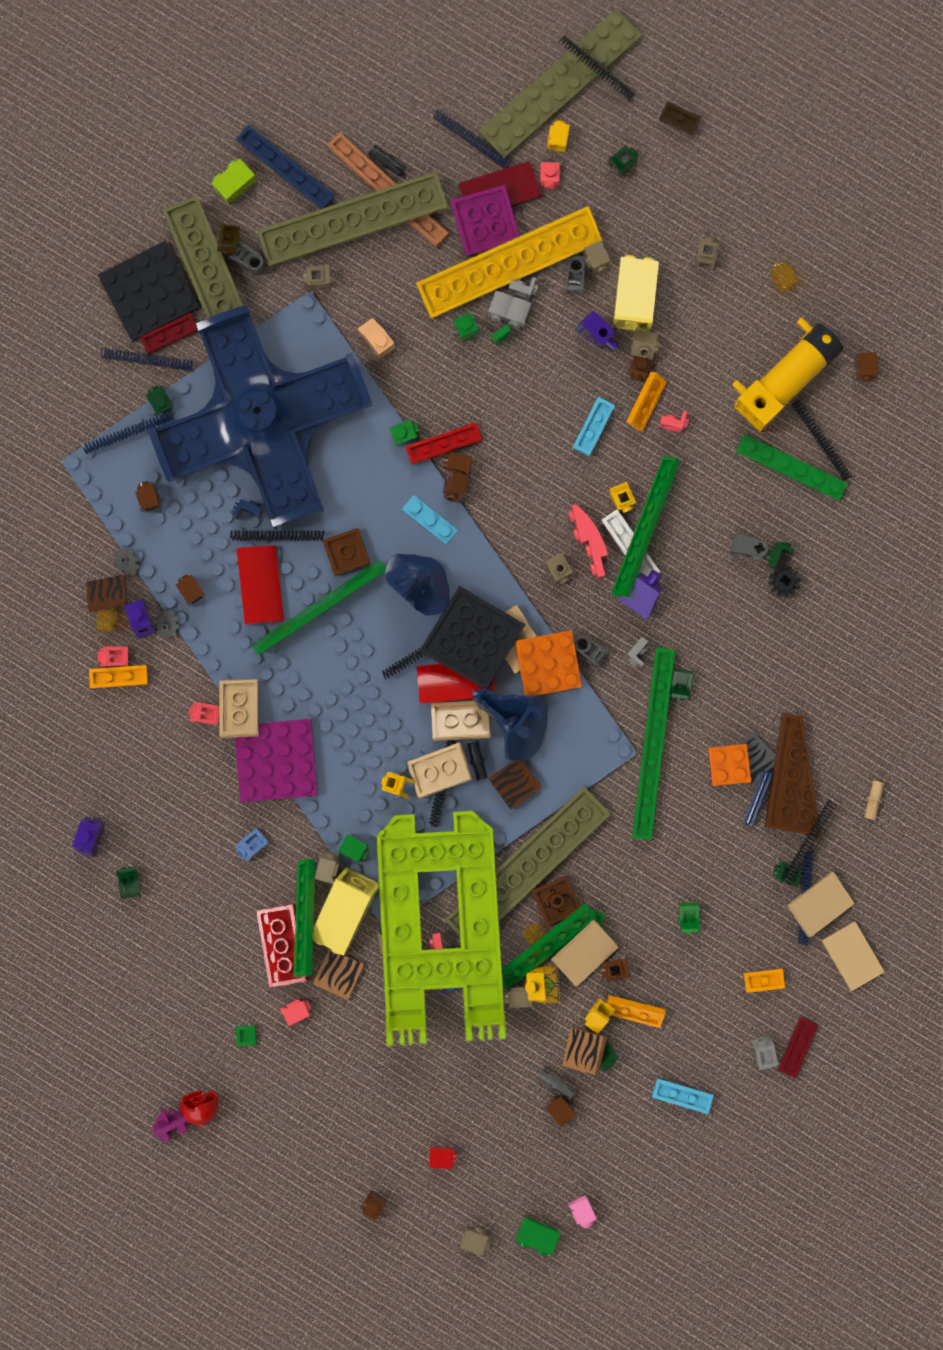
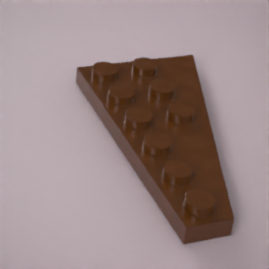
M782 713L764 827L807 835L815 821H817L816 818L819 817L816 811L815 791L809 767V754L806 748V735L802 716ZM814 830L815 832L820 834V836L812 833L814 836L822 837L819 831Z

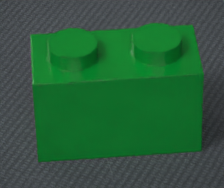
M523 1216L515 1240L518 1241L519 1246L526 1249L530 1246L536 1249V1253L547 1256V1254H553L561 1232L556 1228Z

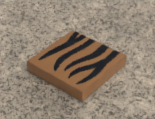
M329 948L313 984L349 1000L364 964L345 955L336 954Z
M571 1028L562 1066L598 1075L607 1037Z

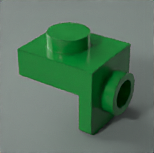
M410 419L389 428L396 446L414 439H420L418 435L421 433L419 426Z
M698 902L679 903V926L681 933L693 934L700 932Z

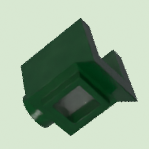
M625 145L617 153L609 157L608 165L616 167L618 170L617 176L620 178L637 164L638 154L632 147L629 149Z

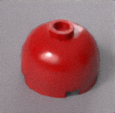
M201 1090L183 1096V1101H179L183 1118L197 1126L207 1125L216 1117L219 1110V1100L216 1092L208 1090L209 1094H202L203 1091Z

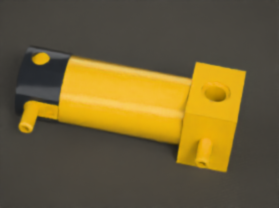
M800 318L797 324L806 334L795 347L759 381L756 380L748 389L738 380L732 384L741 394L736 400L734 407L759 432L769 425L779 415L784 406L817 374L843 352L844 348L839 339L824 325L818 323L812 328L803 318Z

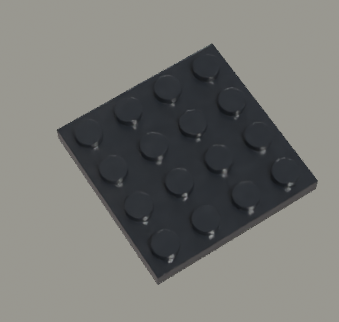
M165 241L98 274L132 342L140 339V336L199 309Z
M459 586L421 647L420 652L480 688L487 689L526 624Z

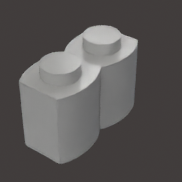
M496 291L488 315L491 316L493 321H506L513 328H524L531 309V303Z

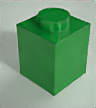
M470 312L453 320V326L461 342L478 335L479 329Z
M348 834L338 850L357 862H360V860L364 861L369 853L367 844Z

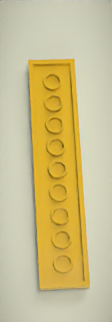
M586 206L416 282V285L430 318H433L511 283V281H516L581 252L585 247L598 241H603L590 208Z

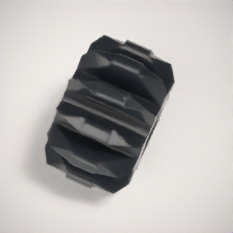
M784 565L780 567V570L775 568L773 570L775 574L769 575V578L773 581H769L768 585H774L771 592L778 590L777 597H780L782 592L784 598H787L789 593L793 596L795 594L794 589L798 590L800 588L796 583L800 582L801 578L794 577L798 574V571L792 574V567L789 566L786 571ZM783 577L786 581H789L786 584V586H784V583L780 582L783 579Z

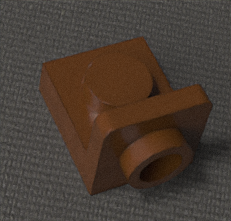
M634 356L627 374L635 381H645L653 359Z

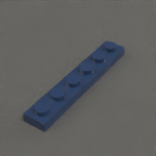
M249 125L236 138L238 143L318 208H326L335 198L332 192Z

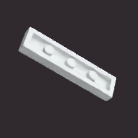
M615 510L603 518L601 522L623 554L626 555L634 533L619 511ZM646 552L638 575L643 573L648 576L652 570L660 573Z

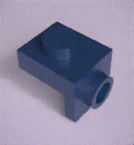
M241 499L239 503H235L232 513H234L233 517L236 520L239 519L242 511L261 518L263 510L260 508L261 505L252 500L247 502Z

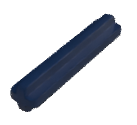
M762 771L743 821L747 825L754 826L773 777V774L768 771Z

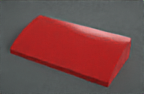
M276 545L237 548L245 625L283 622L284 615Z
M441 664L417 666L420 704L473 700V691L482 689ZM495 677L487 690L496 692Z
M296 904L256 911L269 988L309 981L310 976L294 977Z

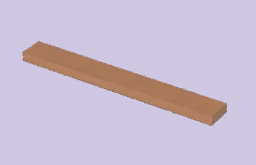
M341 132L327 145L333 153L374 191L396 185L393 180ZM430 215L408 222L435 248L449 235Z

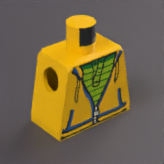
M540 966L527 973L525 990L528 993L529 1001L561 1003L557 966Z

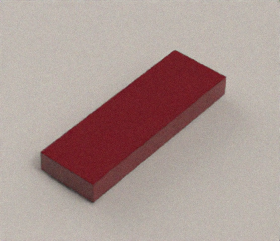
M189 313L140 336V339L147 354L150 355L198 332V328L192 314Z
M799 1016L777 1071L793 1078L797 1077L818 1024Z

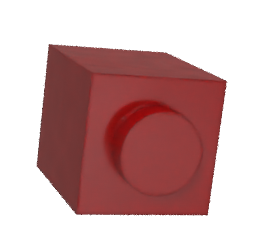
M430 1146L429 1168L452 1169V1165L457 1164V1152H453V1147Z

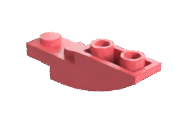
M574 504L571 506V511H569V517L571 522H575L576 529H573L575 540H579L580 545L588 543L585 549L587 556H591L593 564H590L591 573L596 575L597 579L604 578L605 572L601 559L608 556L604 541L588 515Z

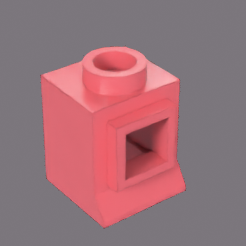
M300 998L286 1005L287 1007L280 1008L288 1026L310 1016V1011L312 1010L307 999L301 1001Z

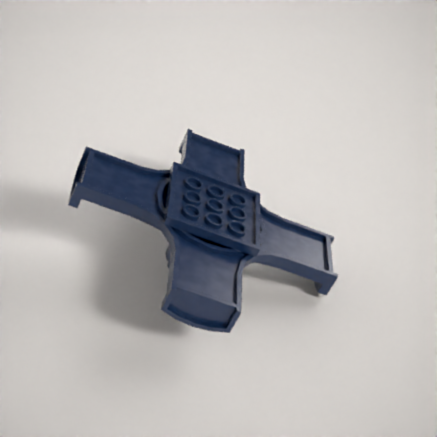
M247 305L222 312L196 323L214 370L216 384L212 398L202 410L158 428L152 427L147 429L166 480L171 482L211 466L228 464L239 467V469H243L252 476L259 488L274 530L278 529L277 526L319 510L323 512L324 508L308 469L306 453L308 444L311 443L310 439L319 428L327 423L372 406L353 353L346 355L345 358L307 372L292 373L281 370L271 363L267 357Z

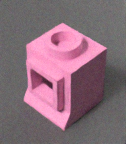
M586 1195L568 1203L577 1225L581 1224L583 1228H587L594 1224L593 1221L596 1220V1216Z

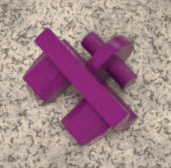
M165 1108L160 1109L161 1115L155 1118L157 1123L152 1125L154 1137H159L163 1143L172 1138L170 1130L174 1128L177 1129L179 1134L188 1131L187 1121L183 1118L181 1111L175 1113L173 1109L168 1112Z

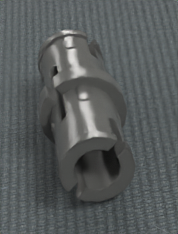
M545 1067L537 1077L552 1087L551 1090H556L568 1100L576 1092V1089L566 1084L562 1077H557Z

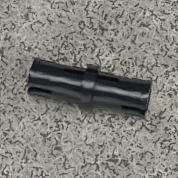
M374 145L372 147L373 150L371 149L368 155L380 162L383 168H388L400 177L401 172L405 170V166L394 160L391 154H386L377 145Z
M479 741L467 743L471 758L470 764L473 765L476 781L488 778L484 764L485 758L482 757Z

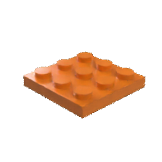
M572 630L515 641L524 696H536L582 687Z

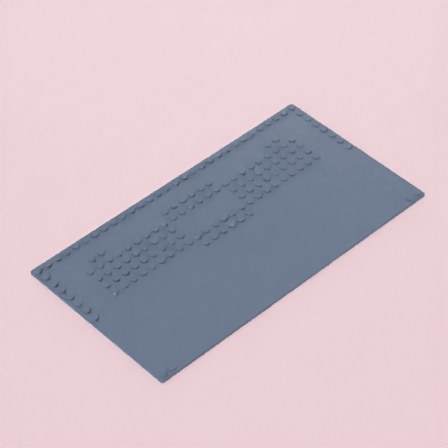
M308 292L255 328L264 352L271 363L283 371L292 373L307 372L345 358L346 355L353 353L372 402V406L327 423L319 428L310 439L311 443L308 444L306 453L308 469L324 508L323 512L319 510L281 524L277 526L278 529L274 530L259 488L252 476L243 469L228 464L211 466L168 482L146 429L141 434L138 432V435H131V438H124V440L120 438V442L117 441V443L113 441V445L110 444L108 446L106 444V448L103 446L102 449L99 447V450L96 449L95 452L92 450V453L88 451V454H86L83 448L86 450L84 445L63 459L62 464L120 548L133 549L132 554L138 558L136 564L139 565V569H136V571L163 610L166 612L173 610L175 612V616L179 618L176 624L180 626L177 630L219 689L220 681L258 679L259 723L311 719L318 796L294 799L330 851L339 855L338 859L343 870L348 867L379 883L377 835L395 815L414 814L415 832L433 833L454 831L453 812L473 811L493 829L494 854H496L563 807L583 787L586 789L590 788L634 757L636 750L579 671L582 687L536 695L544 699L547 704V728L537 753L532 758L523 762L542 788L510 810L490 783L488 778L513 761L506 759L504 732L496 720L490 716L491 738L452 740L456 744L462 743L473 780L445 790L446 793H442L445 795V797H441L445 799L441 801L444 804H438L443 806V808H438L442 810V812H438L441 813V816H438L441 819L438 820L440 823H435L439 827H431L432 824H429V821L432 820L429 818L432 817L430 815L432 813L431 810H435L432 806H435L433 802L436 801L433 799L436 798L434 797L436 793L419 799L414 784L405 781L402 792L410 795L408 799L383 791L381 782L382 778L387 775V772L412 779L407 762L443 749L447 745L445 742H449L447 740L433 741L431 704H420L417 666L440 663L422 654L423 658L419 656L420 660L416 659V662L413 661V665L409 662L410 667L406 664L407 668L403 667V671L399 668L400 673L397 672V675L393 673L394 676L390 675V679L387 676V679L384 678L382 670L385 671V668L389 670L388 667H392V664L395 665V662L399 664L398 660L402 661V658L405 659V656L408 657V654L412 656L411 652L415 653V650L421 649V646H423L442 613L425 616L416 611L408 601L403 599L389 586L385 579V572H383L262 654H257L252 646L253 643L378 560L386 568L388 561L395 554H415L438 561L446 572L450 587V600L458 587L461 586L504 612L517 605L536 636L552 634V631L460 501L458 503L449 502L446 498H443L444 493L442 491L445 480L429 459L411 466L405 446L417 443V440L414 439L399 446L395 445L389 428L402 423V419L312 292ZM210 360L165 390L174 407L163 412L166 416L167 412H169L170 416L174 417V421L197 413L207 405L213 396L216 384ZM148 401L98 435L93 441L96 444L95 440L97 439L100 444L99 438L103 441L102 437L104 436L107 441L106 435L110 438V434H112L114 438L113 432L117 435V431H119L121 435L120 430L124 432V428H126L128 432V427L131 429V425L134 429L135 424L139 428L138 423L142 426L143 421L146 425L145 420L149 423V418L152 422L153 417L157 421V414ZM148 481L154 484L161 507L143 513L140 510L141 506L138 503L135 491H137L136 487H138L139 483ZM413 495L458 530L446 545L402 510ZM241 499L247 502L252 500L261 505L260 508H262L263 513L261 518H258L246 511H242L239 519L236 520L233 517L232 509L235 503H239ZM359 528L371 564L335 577L323 541H320V538L318 541L316 538L315 541L312 539L311 541H305V539L298 541L297 538L296 541L293 539L292 541L289 539L288 541H282V539L278 541V538L276 541L274 538L273 541L270 539L269 541H259V539L256 541L255 538L253 541L251 539L250 541L247 539L246 541H240V539L233 541L232 538L230 539V531H233L234 538L235 530L237 537L238 530H240L241 536L242 530H244V536L247 530L248 537L251 530L253 538L254 530L256 537L258 530L260 536L261 530H263V535H265V530H267V536L270 530L271 537L274 530L276 538L277 530L279 537L281 530L283 536L284 530H286V535L288 530H290V536L293 530L294 537L296 530L298 531V537L300 530L302 536L304 530L306 535L307 530H309V535L312 530L313 536L316 530L317 537L318 531H321L322 537V531L324 530V540ZM276 545L284 621L246 626L244 622L237 548ZM184 575H193L206 595L191 606L186 603L176 587V584L179 583L178 579ZM504 660L495 675L496 693L502 696L512 694L524 696L520 671L514 674L507 661ZM479 741L482 757L485 758L484 764L488 778L476 781L473 765L470 764L471 758L467 743ZM347 834L368 845L367 850H369V853L364 861L360 860V862H357L338 851ZM456 871L418 873L419 905L422 906L456 882ZM378 889L370 909L381 923L380 890Z

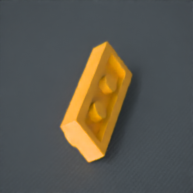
M650 372L626 421L637 431L643 432L667 383L666 380L655 372Z
M147 665L89 669L90 689L149 685Z
M611 995L608 996L607 1004L615 1008L611 1016L658 1028L661 1027L665 1016V1009Z

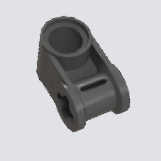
M238 242L236 254L229 255L228 258L254 275L262 274L265 270V263L262 257L242 242ZM253 262H260V265L258 267H251Z
M572 257L568 262L564 293L568 291L579 292L580 295H583L585 262L581 257ZM578 263L581 269L575 271L571 268V265Z
M734 534L730 548L731 554L756 560L765 557L768 552V545L765 541L751 538L744 534ZM758 546H761L762 551L760 554L756 550Z
M581 635L574 640L575 651L597 668L601 667L600 663L605 656L610 654L606 648L585 635ZM578 640L586 641V649L581 650L578 648Z

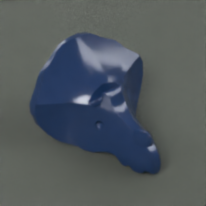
M395 554L390 558L385 571V579L389 586L421 614L430 616L442 613L450 602V587L443 566L433 558L415 554Z
M484 688L473 691L472 697L478 708L496 720L504 732L506 759L523 762L532 758L539 750L547 728L548 707L544 699L533 695L522 696L512 694L502 696L493 690L489 691Z

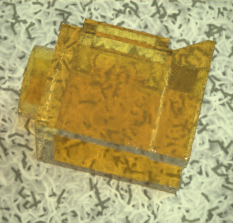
M778 262L770 272L779 293L797 286L799 279L795 278L796 274L791 265H788L787 262Z
M114 607L97 611L96 630L98 632L118 633L115 626H118L119 612Z

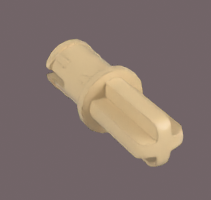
M872 781L870 795L867 797L868 803L864 815L865 818L876 819L879 803H882L880 799L884 783Z

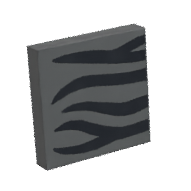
M752 732L741 744L747 743L751 782L749 784L754 786L759 781L762 771H769L774 766L776 754Z

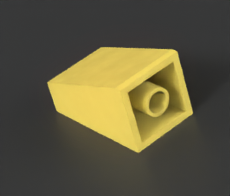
M632 255L621 257L612 328L650 331L653 322L659 261L649 257L636 259Z
M346 867L335 880L313 930L314 942L330 948L336 954L344 955L349 949L379 889V883Z

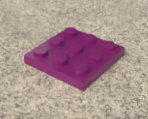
M505 185L450 200L465 256L492 249L519 237Z

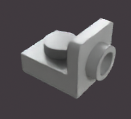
M532 278L530 286H526V283L516 280V282L511 281L508 293L530 300L531 295H535L538 289V284H536L537 278Z
M643 637L639 639L626 655L629 658L627 661L635 668L637 666L641 668L644 665L636 657L637 654L641 656L647 649L645 645L648 641Z
M759 1037L756 1040H752L759 1070L778 1066L775 1046L771 1037Z

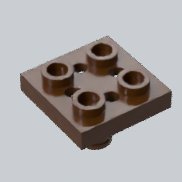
M567 875L531 891L546 926L567 918L581 907Z

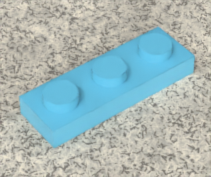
M600 397L597 398L573 449L590 457L615 407L614 404Z
M415 495L402 508L405 513L445 545L458 531Z
M657 1078L651 1097L709 1114L714 1095Z

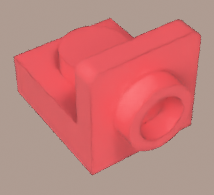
M541 162V187L545 189L559 187L560 163Z
M683 410L680 420H677V417L673 415L662 416L659 427L681 433L683 428H687L689 417H686L687 411Z
M105 646L100 648L98 652L100 667L128 666V647Z
M200 702L193 703L189 709L190 722L218 725L219 706Z
M440 933L432 934L433 938L429 939L431 950L443 949Z

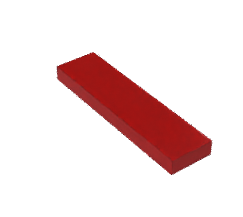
M475 422L405 446V450L412 466L482 442L483 439Z

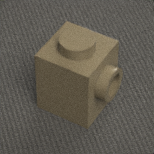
M601 241L584 248L583 255L585 258L583 260L587 269L590 268L592 273L596 271L601 273L608 269L610 258Z
M636 329L630 355L653 359L654 352L658 353L660 341H657L658 333Z
M563 553L545 561V566L555 584L558 582L563 584L571 579L570 576L573 572Z
M466 1227L460 1249L483 1256L484 1251L488 1252L491 1240H488L489 1236L485 1233V1229Z

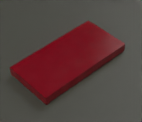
M530 161L458 183L462 197L505 185L511 207L541 198Z

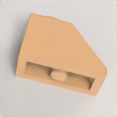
M373 318L357 329L379 359L395 349L392 339Z

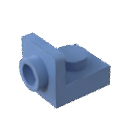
M256 828L239 841L235 848L241 858L249 861L269 842Z

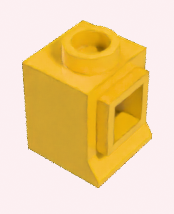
M555 121L554 125L550 126L547 149L565 152L570 125L564 121Z
M628 482L609 489V495L616 510L627 513L634 509L633 506L636 504ZM626 492L629 500L621 504L618 495Z
M387 772V775L382 778V790L409 799L410 795L402 791L405 781L414 784V780Z
M599 998L584 1019L586 1020L585 1025L599 1034L609 1022V1017L613 1014L615 1008Z

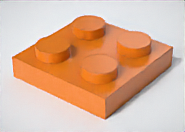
M747 743L708 748L713 786L751 782Z

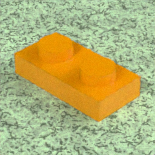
M782 968L743 973L746 993L785 988Z

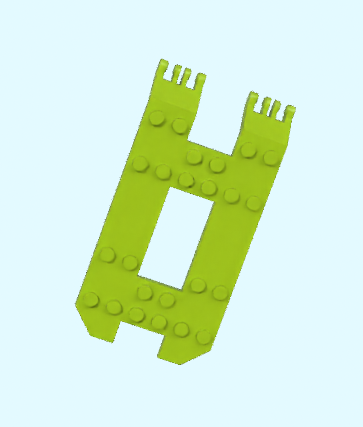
M473 811L453 812L454 831L416 833L414 814L395 815L377 835L387 1046L394 1045L393 1031H400V1044L405 1045L404 1030H408L409 1045H413L412 1030L419 1029V1042L427 1044L424 990L463 988L466 1041L473 1040L471 1026H479V1040L483 1041V1026L487 1025L488 1040L493 1039L491 1025H499V1038L506 1039L493 829ZM456 871L461 948L422 950L418 873Z

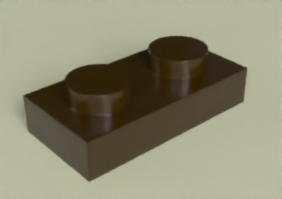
M668 101L659 117V121L692 136L701 119V116Z
M221 224L217 245L218 252L236 254L240 226Z

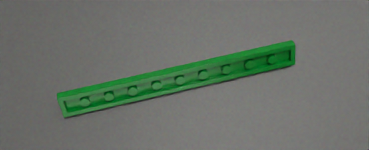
M655 648L632 838L650 841L652 839L675 650Z

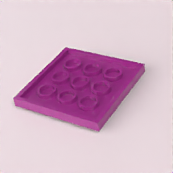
M311 719L259 723V736L235 737L240 803L318 796Z

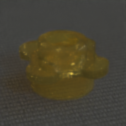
M537 924L528 925L523 931V938L527 939L528 945H533L544 936L543 931L539 930Z

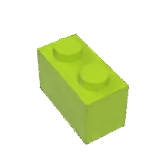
M239 158L237 161H232L227 166L226 171L217 174L213 178L212 186L229 205L256 181V177Z

